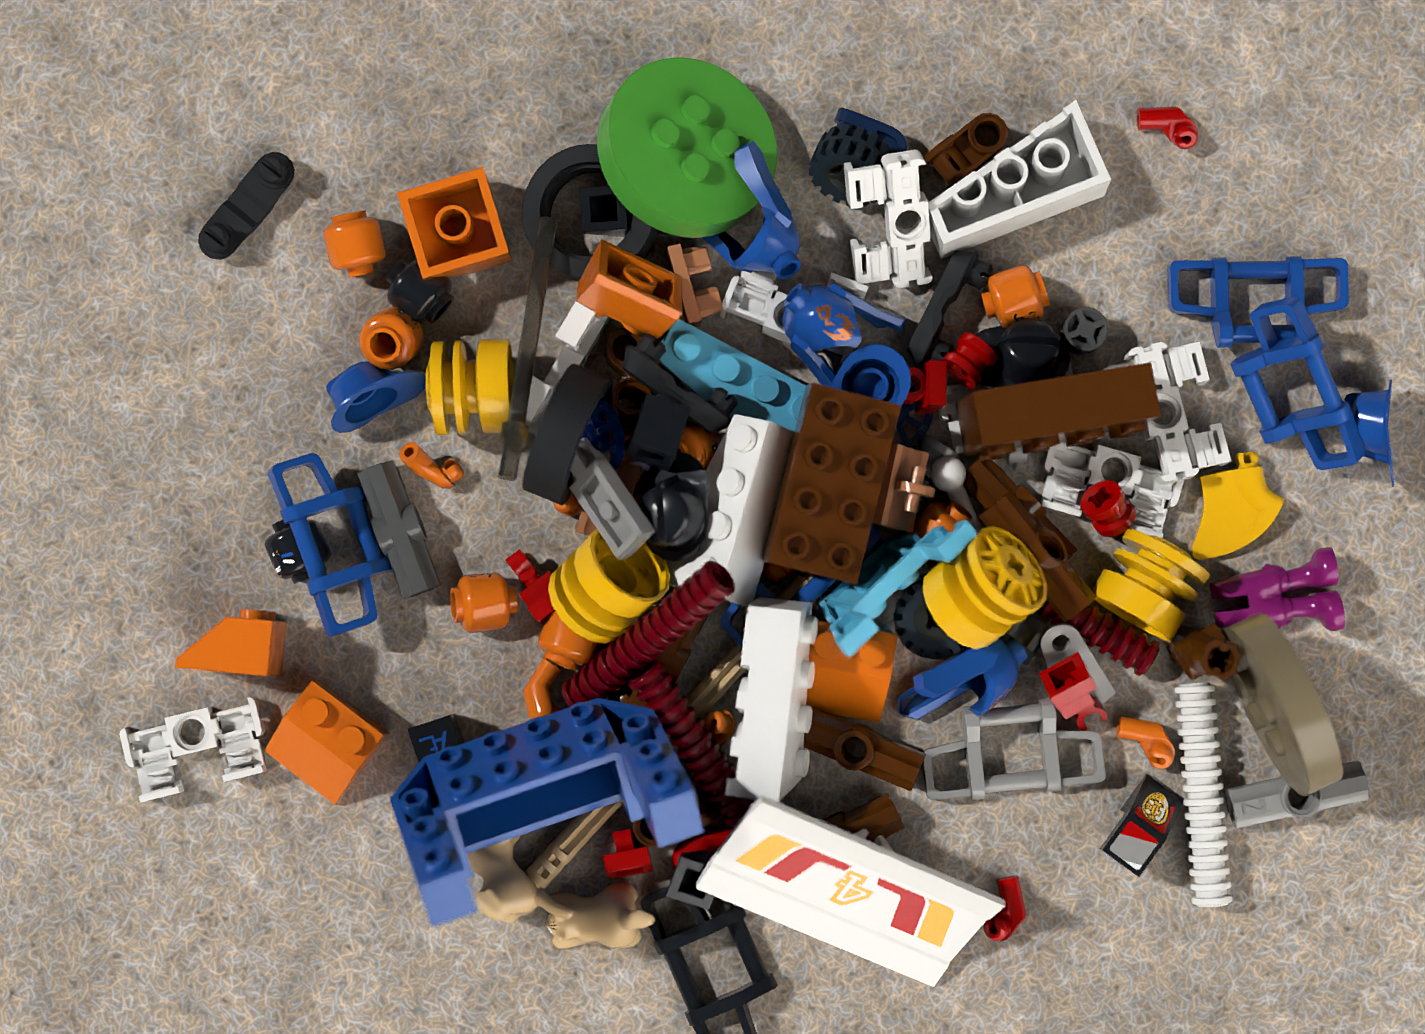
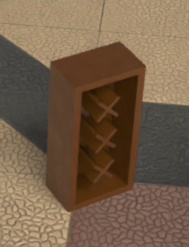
M1151 362L974 391L955 404L965 456L978 454L979 462L1004 458L1006 454L1016 452L1015 448L1021 446L1023 454L1046 451L1052 446L1060 445V440L1066 441V447L1092 443L1094 439L1105 437L1104 433L1106 432L1109 433L1110 440L1137 435L1136 432L1148 430V422L1161 417Z
M816 383L806 385L762 561L857 584L901 405Z

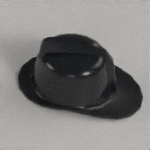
M1034 318L1020 319L1010 324L1007 329L1002 326L984 329L976 334L977 337L985 341L994 350L998 357V361L993 368L985 369L981 374L982 381L979 384L986 388H998L1064 377L1069 370L1071 357L1068 346L1051 326L1042 320Z
M677 452L668 471L651 466L645 475L642 498L638 506L655 530L645 543L651 552L664 560L680 561L690 558L700 549L707 534L709 491L707 472L701 462L690 454Z

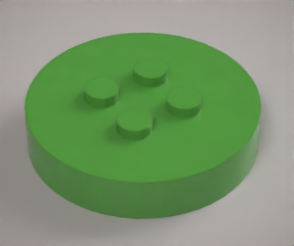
M684 57L666 58L642 66L624 81L610 99L599 122L597 133L598 157L602 172L611 190L619 201L638 219L659 231L675 236L698 238L725 232L741 222L759 203L735 168L734 152L741 146L751 141L756 143L763 152L772 178L775 176L777 166L775 133L760 101L735 76L716 65L697 59Z

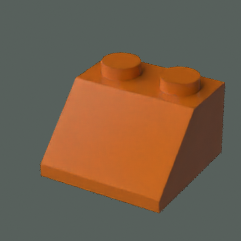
M483 167L397 193L423 280L434 277L472 274L513 261L491 187Z
M601 239L578 282L576 302L596 313L595 316L604 317L606 315L622 322V325L633 334L639 336L650 334L658 339L679 319L682 313V277Z
M241 609L240 618H224L178 656L175 668L261 676L282 675L287 622L275 621L276 612Z
M818 621L816 640L814 644H810L809 661H813L815 664V676L812 688L807 689L806 705L832 715L880 723L891 680L898 638L897 634L877 631L851 657H847L835 643L834 639L836 637L829 628L831 624Z
M320 679L311 680L283 717L264 751L336 805L390 733Z

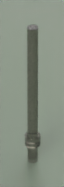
M540 217L508 419L502 423L499 442L503 444L498 478L507 481H516L521 448L527 446L529 426L525 423L557 227V220L551 217Z

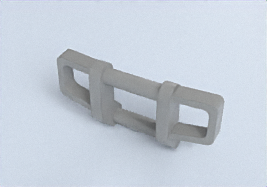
M1050 697L1040 698L1038 703L992 708L979 717L968 710L971 706L963 707L964 739L927 748L923 751L926 754L923 762L926 796L931 800L968 796L971 797V800L985 799L986 794L1036 788H1046L1047 792L1059 791L1061 786L1100 783L1106 778L1101 735L1095 731L1056 730V710ZM1038 721L1043 770L984 776L980 728ZM1056 738L1088 739L1092 745L1093 772L1088 775L1061 777ZM965 748L969 787L936 790L933 780L932 759L936 755Z

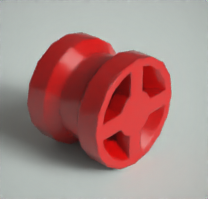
M966 332L958 339L956 350L954 352H947L941 361H947V373L954 380L967 388L975 389L982 381L981 374L985 369H992L997 363L998 357L985 341L974 334Z
M1104 480L1092 485L1080 500V507L1083 513L1092 520L1095 530L1103 537H1114L1122 534L1133 524L1136 518L1134 506L1130 500L1125 498V494L1119 484L1112 480Z

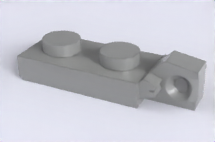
M582 438L570 469L573 480L570 489L616 558L619 560L630 558L655 530L605 456L596 450L587 438Z

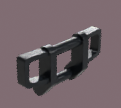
M668 886L645 896L640 904L643 911L654 916L655 921L649 926L655 940L653 943L658 955L663 954L688 1009L685 1012V1016L689 1025L693 1026L696 1034H710L705 1021L735 1008L744 1034H757L747 1003L773 990L778 984L773 973H767L743 919L747 916L744 908L733 905L709 917L704 908L687 903L697 923L666 935L655 908V901L667 897L666 891ZM728 927L751 982L704 1002L680 947Z

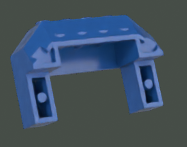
M601 698L579 702L569 708L542 717H535L525 723L498 732H490L478 739L457 746L446 747L439 752L424 756L389 798L431 927L478 912L468 882L469 878L474 877L468 853L615 802L622 801L631 822L642 818L646 819L659 848L703 833L694 790L652 708Z

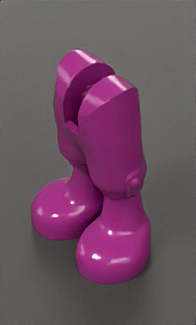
M1332 547L1319 548L1313 553L1308 563L1292 570L1286 571L1281 566L1266 564L1260 570L1234 575L1209 583L1212 599H1237V596L1244 595L1248 597L1249 606L1238 607L1237 605L1214 612L1215 625L1218 628H1226L1257 613L1267 615L1279 629L1291 623L1293 617L1317 619L1324 628L1330 631H1338L1345 628L1344 607L1338 591L1330 590L1296 598L1281 596L1282 593L1296 588L1337 585L1339 579L1338 566Z

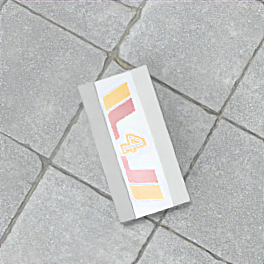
M761 796L750 806L709 860L696 883V889L932 987L936 985L948 968L950 961L986 920H990L1005 907V900L895 853L881 835L877 837L874 843L866 840V836L869 834L867 829L850 834L764 796Z

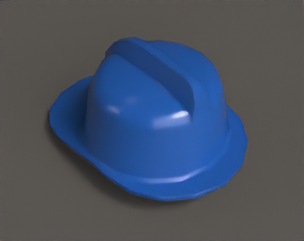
M882 344L864 345L852 351L846 358L830 387L902 406L911 385L910 369L904 357L893 348Z
M369 361L359 362L350 366L332 379L326 386L336 410L331 420L332 429L338 433L354 431L368 424L378 415L416 398L426 388V374L422 371L414 370L393 374L390 370L380 369L370 364Z
M1390 379L1388 390L1350 393L1346 395L1344 401L1349 403L1353 412V417L1365 448L1364 457L1388 463L1390 465L1392 487H1394L1388 432L1392 379Z

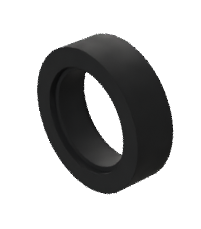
M597 144L572 146L561 150L547 159L531 178L526 188L522 205L524 231L533 250L554 270L575 281L580 280L592 256L573 254L559 244L552 230L551 211L557 194L569 181L587 173H603L599 162ZM633 215L628 233L617 246L645 259L656 242L659 230L647 225Z
M571 364L566 369L549 400L534 437L523 475L522 488L524 491L560 505L566 503L572 493L570 486L573 484L570 469L578 445L582 438H587L593 446L595 445L611 396L613 384L611 378L576 364Z

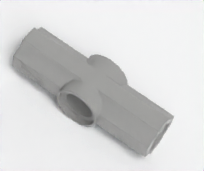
M1352 761L1343 763V776L1341 780L1305 796L1304 800L1297 805H1290L1288 793L1291 786L1282 775L1274 779L1226 789L1225 798L1233 826L1240 828L1291 816L1308 817L1318 810L1369 800V786L1361 762Z

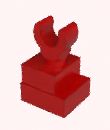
M518 549L506 559V562L527 587L519 593L528 606L527 609L538 623L544 625L547 616L555 610L548 591L552 573L548 571L543 576H540L524 552Z
M1079 652L1039 673L1051 701L1056 709H1059L1065 720L1073 716L1077 726L1082 731H1086L1087 727L1084 718L1088 714L1097 713L1102 720L1107 719V714L1101 701L1091 696L1090 692L1097 689V686Z

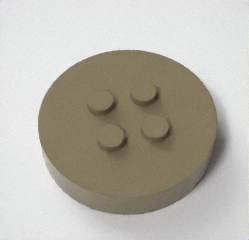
M1257 613L1224 628L1222 634L1225 639L1235 643L1242 657L1236 667L1237 674L1231 677L1235 689L1244 706L1249 722L1270 759L1286 782L1298 794L1307 796L1341 780L1343 764L1332 724L1306 668L1283 632L1263 613Z

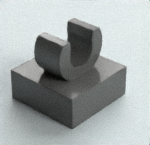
M1028 614L1020 623L1012 624L1008 632L999 638L1003 642L1009 638L1018 641L1027 654V659L1022 663L1028 665L1041 647V636L1049 626L1034 615Z

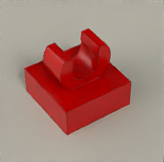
M929 360L919 368L909 367L911 381L915 385V392H908L903 404L915 403V413L933 414L945 407L947 361Z
M631 829L613 832L617 853L603 855L606 874L610 880L654 871L648 847L635 849Z

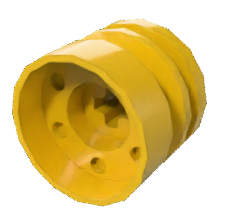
M509 338L479 340L476 360H468L466 348L462 340L454 342L453 361L448 360L447 347L444 341L432 342L430 360L426 368V398L436 435H449L451 415H455L458 433L460 435L467 434L471 414L479 415L480 425L485 434L514 433L515 413L511 410L515 405V382L512 347Z
M994 526L982 528L977 532L978 535L950 562L940 561L924 576L923 582L925 601L936 623L949 637L963 646L974 649L989 646L1008 632L1012 624L1020 623L1028 614L1038 610L1047 599V584L1043 570L1033 553L1020 539L1010 532Z
M596 528L577 550L550 576L548 591L553 608L560 619L574 633L591 642L607 644L616 641L620 635L626 633V630L634 625L641 615L646 614L669 589L670 573L666 560L651 552L645 542L630 558L617 559Z
M1128 528L1122 537V541L1137 552V554L1121 548L1115 549L1113 556L1127 568V571L1123 575L1116 571L1104 569L1092 589V592L1096 595L1094 601L1135 627L1159 639L1172 642L1186 615L1171 601L1176 596L1195 602L1199 594L1186 584L1184 580L1204 586L1210 574L1196 563L1187 552L1171 542L1155 535H1147Z

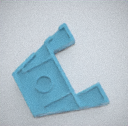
M967 520L957 522L952 532H948L944 526L932 528L922 539L915 532L881 541L863 558L857 584L838 581L818 600L825 618L831 624L829 628L836 637L834 639L835 643L847 657H851L879 630V627L872 619L885 610L887 607L885 600L897 589L903 590L910 586L919 576L917 570L928 559L950 562L978 535Z

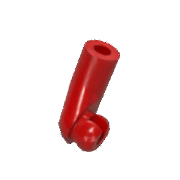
M1150 107L1137 109L1138 130L1160 129L1180 149L1187 150L1196 145L1199 134L1198 128L1180 108Z
M731 828L703 829V833L681 840L672 854L671 860L674 870L681 853L719 848L731 833Z
M1018 875L996 880L1000 898L1005 900V907L984 923L985 935L992 941L1007 940L1025 919L1026 910Z

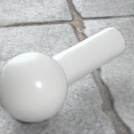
M944 456L937 459L932 466V483L939 490L947 492L950 501L957 502L971 514L972 519L969 521V524L977 531L981 524L963 486L966 478L965 466L959 459L953 456Z

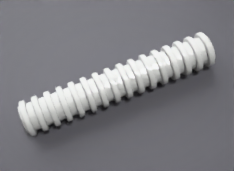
M1210 682L1179 684V687L1174 688L1175 694H1179L1180 701H1176L1175 704L1181 710V714L1176 717L1178 722H1182V728L1178 729V735L1183 736V742L1179 743V749L1184 750V756L1180 757V763L1185 764V770L1181 771V777L1186 778V784L1182 785V790L1187 792L1188 798L1183 800V803L1189 808V812L1184 815L1186 820H1190V826L1186 827V833L1191 834V840L1187 841V847L1192 848V854L1188 855V861L1193 862V868L1189 869V875L1194 877V882L1190 884V889L1194 890L1196 896L1191 898V901L1197 907L1226 906L1233 901L1232 895L1227 893V889L1232 886L1231 881L1226 880V875L1230 874V867L1225 866V861L1229 859V853L1224 852V846L1228 845V839L1223 838V832L1227 831V826L1222 824L1221 818L1226 817V813L1220 808V804L1225 803L1224 797L1219 796V790L1223 789V783L1218 782V776L1222 775V769L1217 768V762L1221 761V755L1216 754V748L1220 747V741L1215 740L1214 735L1219 733V728L1214 726L1213 720L1218 719V715L1212 710V706L1217 703L1216 699L1211 698V692L1215 691V685L1210 684Z

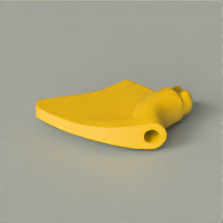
M1257 452L1237 453L1234 457L1237 469L1215 472L1199 477L1203 498V511L1191 549L1193 558L1204 560L1236 551L1258 538L1275 520L1283 505L1284 498L1273 493L1268 488L1263 466H1259L1258 463L1259 455Z

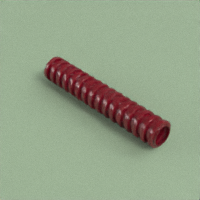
M715 561L704 563L701 569L696 570L692 574V577L684 580L682 585L673 590V593L668 594L663 601L654 606V609L648 611L644 617L636 621L635 625L629 627L626 633L620 635L617 641L608 645V648L601 651L589 664L581 668V671L574 674L572 679L566 681L562 686V695L569 707L576 703L587 702L596 698L608 699L612 696L613 692L619 690L631 677L638 674L640 669L645 668L649 665V662L668 649V646L674 644L677 638L682 637L686 634L687 630L693 628L696 622L701 621L705 618L706 614L712 612L715 606L720 605L725 601V598L731 596L735 591V584L728 570Z
M1047 600L1038 609V616L1041 618L1050 617L1051 624L1068 623L1074 626L1082 638L1086 639V644L1089 647L1096 645L1098 646V652L1103 655L1108 652L1112 661L1116 662L1118 659L1123 661L1122 667L1126 669L1133 667L1134 674L1137 676H1141L1149 670L1159 653L1160 643L1153 640L1149 642L1147 640L1148 635L1145 633L1136 634V628L1131 625L1127 628L1124 627L1123 620L1117 618L1114 621L1111 619L1112 614L1110 612H1099L1100 607L1096 604L1088 605L1076 616L1065 622Z
M661 661L651 662L645 668L640 669L638 674L631 677L628 685L632 690H638L636 696L639 701H646L644 707L654 710L665 734L670 735L669 742L671 746L678 747L676 753L680 758H686L685 766L688 769H694L693 777L695 780H702L700 787L703 791L710 792L708 798L712 803H718L716 806L719 814H726L724 821L727 825H733V830L750 806L758 799L725 795L727 778L734 779L737 776L735 774L736 767L733 763L726 762L728 756L724 751H718L720 744L717 740L711 741L713 734L709 729H703L705 723L701 718H695L697 712L694 707H687L689 700L685 695H679L681 689L677 684H671L673 678L670 673H663L665 667Z

